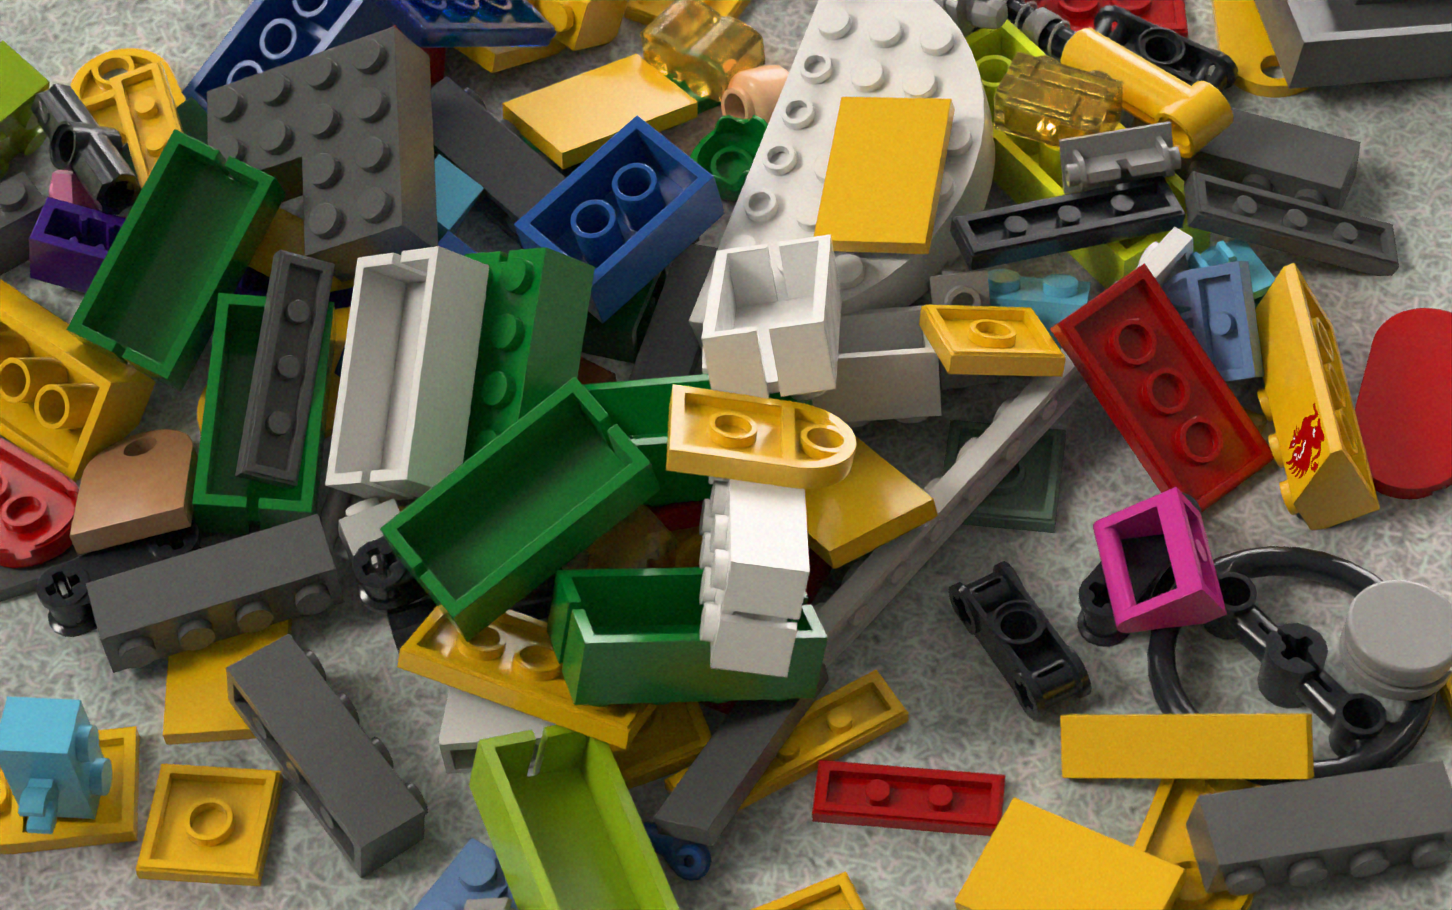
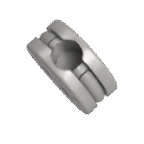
M1388 580L1365 588L1352 601L1340 636L1339 653L1346 671L1360 686L1373 694L1387 699L1411 701L1436 693L1447 683L1452 674V604L1435 590L1412 581Z

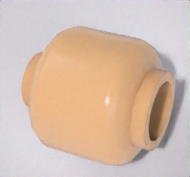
M763 65L738 72L729 79L721 99L723 116L731 115L740 119H749L756 115L769 124L789 72L779 65Z

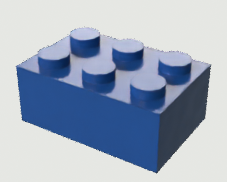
M637 115L514 224L523 249L547 247L595 267L588 312L601 323H604L721 218L725 212L714 176Z

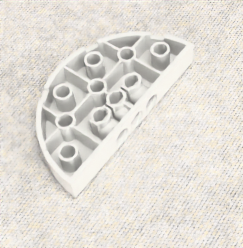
M818 0L717 251L768 244L778 301L788 300L779 242L814 236L841 97L952 99L955 112L929 254L834 251L842 296L841 315L865 309L907 307L928 290L926 283L930 280V276H935L946 263L951 266L961 252L950 233L952 217L981 212L985 208L992 184L995 164L991 110L971 48L961 30L947 12L934 0ZM715 257L688 321L701 349H703L701 338Z

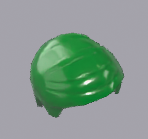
M731 115L719 118L714 130L698 143L690 155V158L714 176L721 200L737 202L768 126L764 119L756 115L749 119H740Z

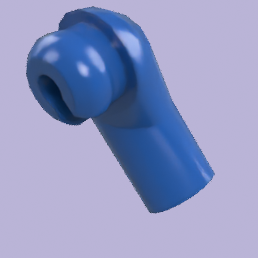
M642 821L655 853L661 854L680 878L695 881L708 873L712 860L711 853L705 844L658 834L655 822Z

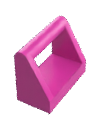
M1177 487L1101 518L1093 524L1113 615L1119 632L1131 633L1205 624L1227 615L1201 513ZM1164 534L1177 588L1136 604L1121 539Z

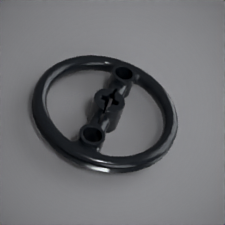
M1266 546L1250 548L1213 559L1227 615L1203 624L1206 630L1217 638L1224 640L1237 639L1261 662L1257 682L1259 690L1266 700L1275 706L1286 709L1300 708L1306 705L1331 729L1328 738L1330 748L1339 757L1314 761V778L1311 779L1393 768L1413 750L1426 731L1434 711L1438 691L1422 699L1407 701L1399 719L1395 722L1387 721L1385 708L1379 700L1364 693L1349 694L1324 670L1328 648L1326 641L1318 631L1300 623H1286L1278 626L1255 605L1257 591L1256 586L1250 580V578L1266 576L1298 577L1324 583L1356 597L1365 588L1382 582V579L1349 560L1326 552L1301 547ZM1182 626L1151 631L1147 651L1148 677L1155 701L1162 714H1200L1191 704L1185 693L1176 669L1175 649ZM1310 779L1243 780L1260 786H1268Z

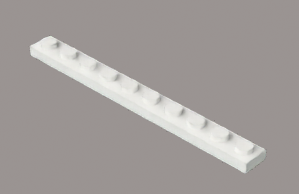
M1174 227L1160 243L1153 242L1146 248L1139 260L1138 267L1145 263L1162 288L1174 275L1190 270L1188 268V259L1194 253L1193 237ZM1063 348L1061 351L1066 357L1063 377L1031 376L1030 383L1016 398L1010 397L1002 403L994 416L993 423L979 438L973 437L964 444L958 453L956 463L941 479L934 478L923 489L934 498L938 516L876 548L865 561L859 560L855 562L846 572L841 587L826 603L820 602L813 607L828 636L823 658L826 668L864 631L1088 387Z

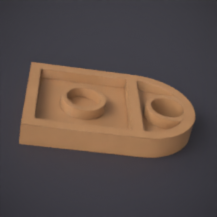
M159 429L135 434L107 447L88 463L82 474L69 535L77 555L191 527L193 516L192 501L198 455L191 438L186 433L172 429Z

